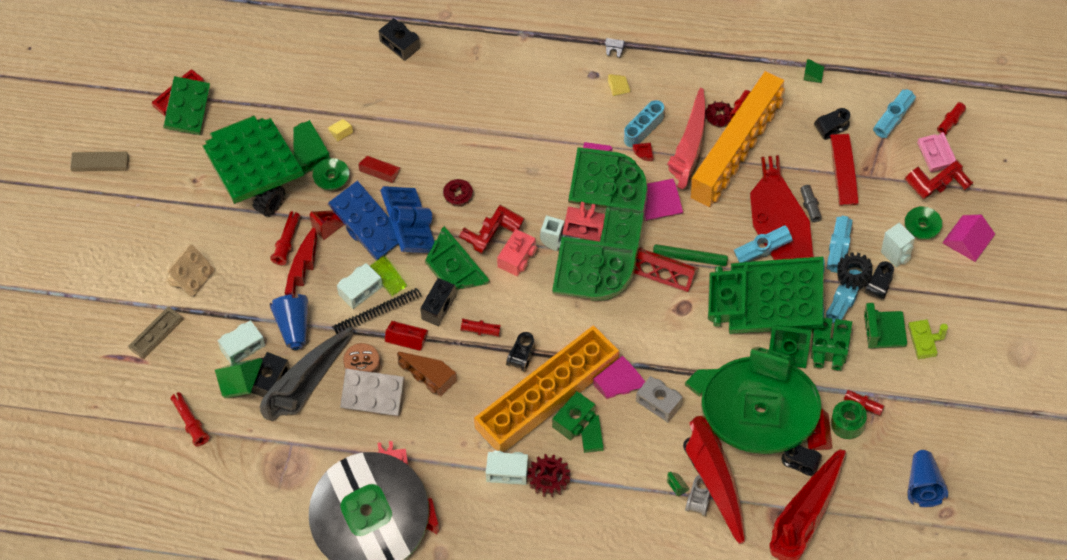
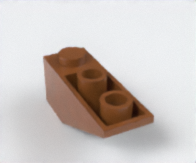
M400 351L397 353L398 365L403 370L411 372L415 380L418 382L422 381L433 394L436 393L441 397L457 382L456 372L441 360Z

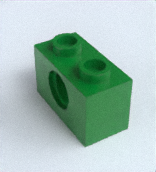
M576 391L552 418V428L571 441L575 436L578 437L583 431L584 425L587 422L590 423L596 416V404ZM577 415L579 418L574 419L572 416Z

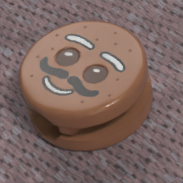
M358 343L349 347L344 354L343 363L345 370L353 369L378 373L380 370L379 353L372 345Z

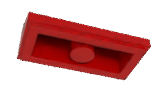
M366 156L358 164L360 172L390 183L394 182L401 167L370 156Z
M391 321L385 332V342L421 351L428 330Z
M821 409L816 429L807 439L808 449L830 450L833 448L829 414L824 409Z

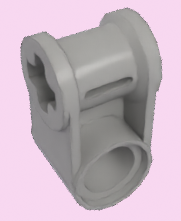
M698 475L694 479L685 511L692 510L705 516L710 492L708 488H698V484L704 483L701 476Z

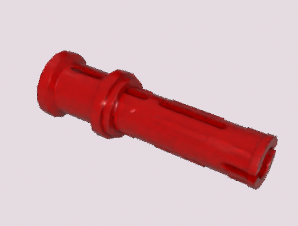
M294 211L289 212L281 238L275 243V251L270 256V260L274 264L285 265L287 262L286 257L292 249L291 241L301 217L297 212H295L294 216Z
M181 392L176 393L178 400L175 394H173L170 400L186 425L185 431L191 435L193 445L196 447L204 445L209 441L210 436L204 432L201 421L195 418Z

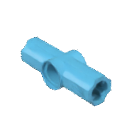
M902 89L896 99L888 105L886 112L873 128L877 136L887 138L895 126L901 123L902 117L916 100V96L912 91Z
M848 216L836 218L834 233L831 236L827 269L834 273H837L840 258H844V255L848 254L851 239L849 236L853 221Z
M785 225L768 234L756 236L753 241L734 249V253L739 263L750 262L760 256L770 255L773 250L792 242L793 239ZM761 243L768 244L765 248L759 247Z
M854 269L850 270L849 273L860 274L861 271ZM846 284L844 286L839 285L834 294L833 302L826 313V318H833L832 323L835 322V319L843 320L848 309L852 308L856 300L859 287L856 286V290H852V286L848 289Z

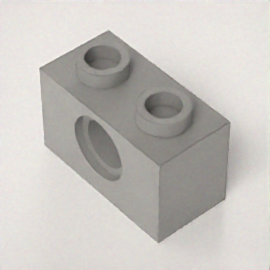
M651 376L636 393L637 403L667 423L682 406L683 397L678 391L671 390L661 380L654 379ZM661 396L664 397V399L659 400L656 397Z

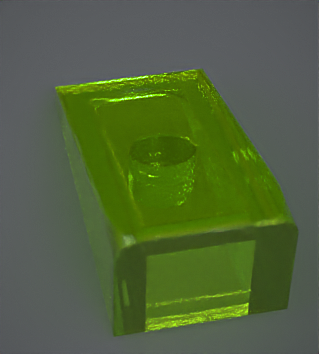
M386 256L370 265L381 277L382 286L391 296L407 287V284Z

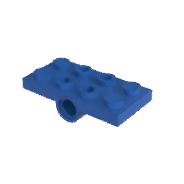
M358 180L328 203L329 207L346 225L349 235L355 241L359 240L376 261L399 244L389 216Z
M383 186L380 192L401 252L429 253L435 242L429 227L432 221V212L429 208L422 207L416 188Z

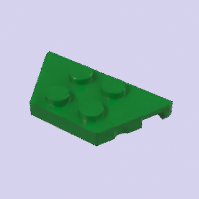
M445 226L442 227L437 240H435L431 251L425 259V264L437 278L454 284L455 290L489 284L490 280L447 228Z

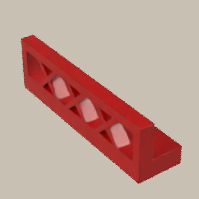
M639 247L637 259L642 261L638 262L637 260L636 266L638 269H635L634 274L689 292L693 278L697 275L699 268ZM644 262L650 263L653 271L649 273L644 272L640 264ZM662 268L668 269L671 277L667 279L661 278L658 270ZM680 274L689 276L687 285L679 284L676 276Z

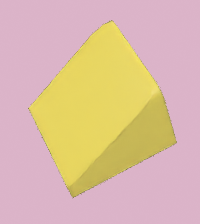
M608 75V84L613 96L630 92L626 76Z
M344 119L328 127L329 132L337 142L353 133L351 124Z

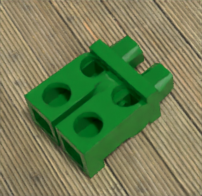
M824 317V323L827 325H824V328L813 329L811 350L813 367L824 368V362L829 361L832 362L831 369L842 371L843 365L846 364L853 321L835 319L833 336L830 338L833 318Z

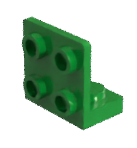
M866 303L864 320L868 348L906 347L907 337L903 311L878 312V310H875L874 303Z

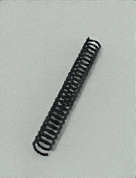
M414 288V290L411 289V292H404V295L401 294L400 296H397V298L394 297L393 299H390V301L387 300V302H383V304L380 303V306H373V309L370 308L369 310H366V312L363 311L362 313H359V315L356 314L355 317L352 316V319L349 318L348 320L345 319V322H338V325L335 324L334 326H332V328L335 330L336 334H338L337 328L340 332V326L343 330H345L344 325L346 326V328H348L347 322L350 328H353L351 322L353 323L354 327H356L354 319L357 322V325H359L357 317L359 318L361 324H363L361 316L366 322L364 314L370 321L368 313L373 319L371 311L377 318L375 310L380 316L378 308L380 309L381 313L384 314L382 307L387 313L385 305L387 306L389 311H391L389 304L394 310L392 301L395 307L398 308L396 301L401 307L399 298L402 304L404 305L405 303L403 301V298L405 299L406 303H408L406 295L409 301H412L409 296V293L412 296L413 300H415L413 292L416 298L418 299L416 290L419 293L420 297H422V295L417 288Z

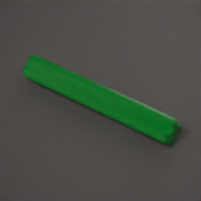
M655 244L653 247L654 253L669 258L726 266L728 262V256L723 254Z

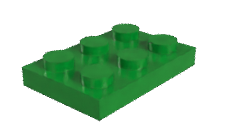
M174 76L163 128L200 135L210 83Z

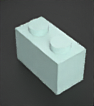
M899 222L885 232L881 253L895 267L901 264L904 265L911 259L915 237Z
M365 263L363 266L357 267L350 276L343 278L338 283V295L352 309H355L382 288V280Z
M251 320L239 325L234 331L224 334L218 340L219 348L230 364L240 362L265 347L263 336Z
M502 451L488 452L486 482L526 485L528 454L521 452L504 453Z

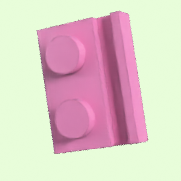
M944 132L940 135L934 134L918 139V146L930 172L943 170L956 160Z

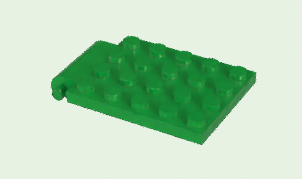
M253 115L209 133L211 139L206 140V144L202 145L204 152L234 204L304 176L302 168L271 118H260L257 120Z
M824 257L731 263V271H723L722 266H716L715 272L709 273L708 320L713 322L715 327L721 326V323L729 322V334L772 331V325L801 329L824 328Z

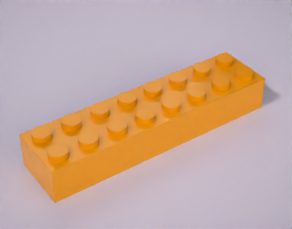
M764 71L692 177L690 198L708 207H711L714 202L719 200L722 189H726L730 183V177L736 175L740 162L746 160L749 149L754 148L759 134L762 135L764 133L767 122H771L774 118L775 110L781 108L784 102L782 96L785 92L783 79Z
M594 325L475 416V429L496 451H507L564 406L576 391L580 393L592 384L593 379L619 359L620 351Z

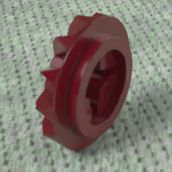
M723 100L721 102L714 101L713 104H708L705 110L706 120L717 127L726 126L731 121L729 115L733 108L729 103H724ZM721 110L723 111V115H722V114H719V115L716 116L717 111H718V112H720Z
M463 179L451 180L443 188V197L446 202H450L452 205L459 204L461 206L463 203H468L470 198H472V186ZM461 188V194L455 197V193Z

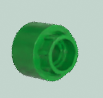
M853 400L839 402L834 407L832 413L831 428L833 432L843 439L859 437L863 433L866 424L867 413L865 408Z

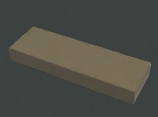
M72 152L70 168L71 171H127L128 152Z
M168 306L128 346L129 349L144 360L183 321V317Z

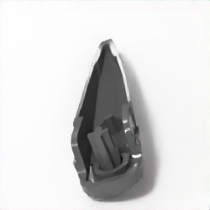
M349 327L318 345L299 360L279 381H276L261 401L260 412L263 418L274 421L281 415L297 414L354 333L353 329Z

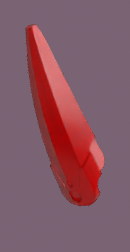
M696 416L689 422L692 435L686 445V452L713 497L733 537L739 544H743L745 542L740 499L730 465L722 448V443L719 437L713 433L706 417Z
M839 449L785 506L784 511L776 519L774 529L772 530V539L769 544L770 553L773 557L779 560L800 559L812 541L813 534L834 493L846 456L845 450Z

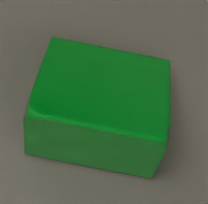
M807 59L804 81L822 83L824 67Z
M668 472L667 483L676 496L679 497L690 490L678 473Z

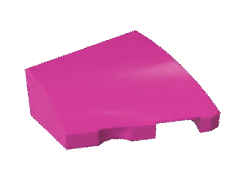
M621 356L593 379V386L606 399L613 398L618 394H629L632 390L640 389L645 383L641 375L624 356Z

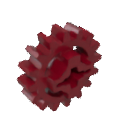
M544 454V459L538 456L537 463L532 461L531 468L527 469L529 474L527 481L530 482V488H535L536 494L541 491L543 497L547 493H550V496L553 497L554 492L560 495L561 488L566 490V483H570L569 476H571V472L568 469V463L562 464L563 459L560 457L556 460L554 454L551 458Z

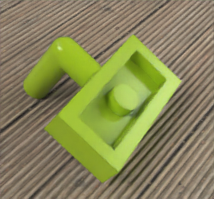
M928 319L909 322L908 329L917 359L937 357L934 341L945 339L948 325L945 323L941 324L939 332L932 334Z

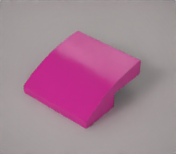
M674 178L647 184L648 196L644 214L645 221L683 213Z

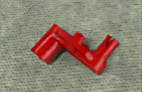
M955 160L931 180L919 166L904 178L923 200L936 190L940 193L947 188L946 186L953 181V178L961 185L964 191L974 183L962 171L964 166L958 160Z
M500 204L491 219L486 216L479 235L464 227L458 238L472 244L473 250L482 254L499 226L513 233L515 229H520L525 218Z

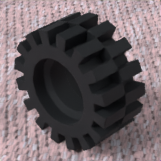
M278 186L254 196L256 198L253 199V208L264 216L270 217L271 214H275V210L279 209V205H282L281 202L285 199L286 190L282 186Z
M852 252L850 256L845 254L844 258H840L837 276L843 286L846 284V288L849 289L852 286V290H856V286L862 289L863 285L866 287L868 282H871L873 265L869 258L866 259V255L861 257V253L857 252V255H854V252ZM856 267L860 268L862 273L850 274L847 270Z

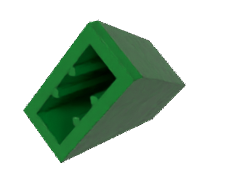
M310 120L293 127V155L304 174L313 171L320 161L330 158L327 148Z

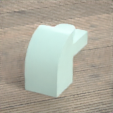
M550 216L545 217L540 231V240L548 248L558 251L561 237L581 238L562 234L564 220Z

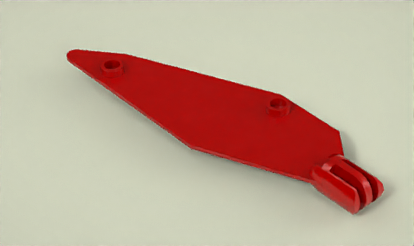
M776 155L777 169L773 168L772 156H768L769 169L767 170L765 156L761 157L763 177L750 192L753 228L758 235L768 234L785 225L788 228L793 241L773 250L770 254L773 260L813 257L810 220L781 176L779 155Z

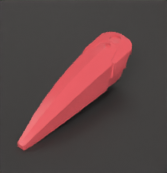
M701 87L696 95L685 132L676 148V153L674 157H670L667 163L669 171L679 181L677 188L681 190L687 186L699 158L704 136L705 99L704 89Z

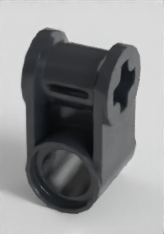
M839 108L829 114L820 116L814 122V126L822 138L828 140L830 135L848 130L850 126V111L845 108Z
M883 261L878 264L871 277V282H868L865 289L866 294L880 300L885 298L893 279L894 266L892 263Z
M522 332L518 335L513 348L508 354L507 366L512 365L521 368L523 372L527 370L535 350L534 336L531 333ZM525 342L530 343L528 346L522 345Z
M800 445L794 447V451H792L793 448L783 451L781 461L784 466L800 471L808 476H813L817 472L822 459V455L818 451Z

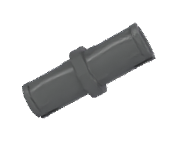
M804 185L800 188L804 199V208L807 209L811 222H818L822 219L818 208L819 202L814 197L811 185Z

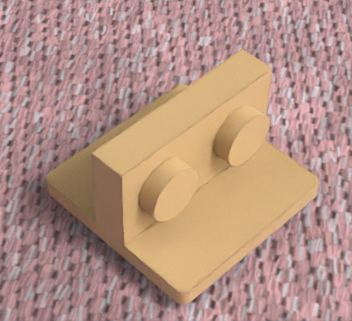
M189 244L167 270L170 277L166 281L170 286L181 287L190 297H193L215 269L193 244Z

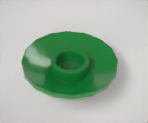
M328 158L317 163L313 169L312 177L318 187L324 190H336L346 184L350 172L348 166L343 161L337 158Z
M919 206L907 213L905 227L914 237L927 240L934 238L940 233L942 219L940 214L934 209Z

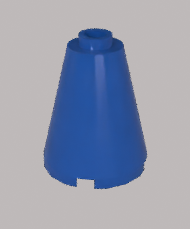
M298 294V298H292V295H285L272 300L270 309L286 346L291 348V350L302 349V346L306 344L308 297L302 294Z
M919 450L913 455L907 491L910 503H918L919 507L937 506L942 503V499L948 498V487L933 454L927 450Z

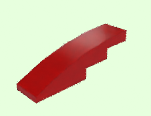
M849 134L830 135L833 172H835L839 206L858 205L857 182Z
M312 228L293 259L284 292L285 295H292V298H295L296 286H304L306 270H314L318 239L316 228Z

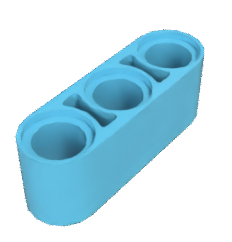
M651 101L625 127L624 143L626 146L632 148V144H640L663 121L664 104L661 101Z

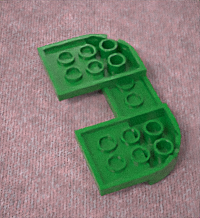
M577 148L568 202L580 205L581 202H585L584 205L588 206L595 204V207L606 208L600 242L561 237L552 288L553 294L589 298L591 301H604L619 295L630 284L637 262L648 187L643 170L629 156L612 151Z

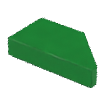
M698 369L685 382V386L700 397L707 380L717 369Z
M596 415L581 432L584 453L604 450L599 415Z

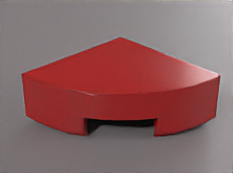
M651 142L632 144L633 152L637 157L645 161H653Z

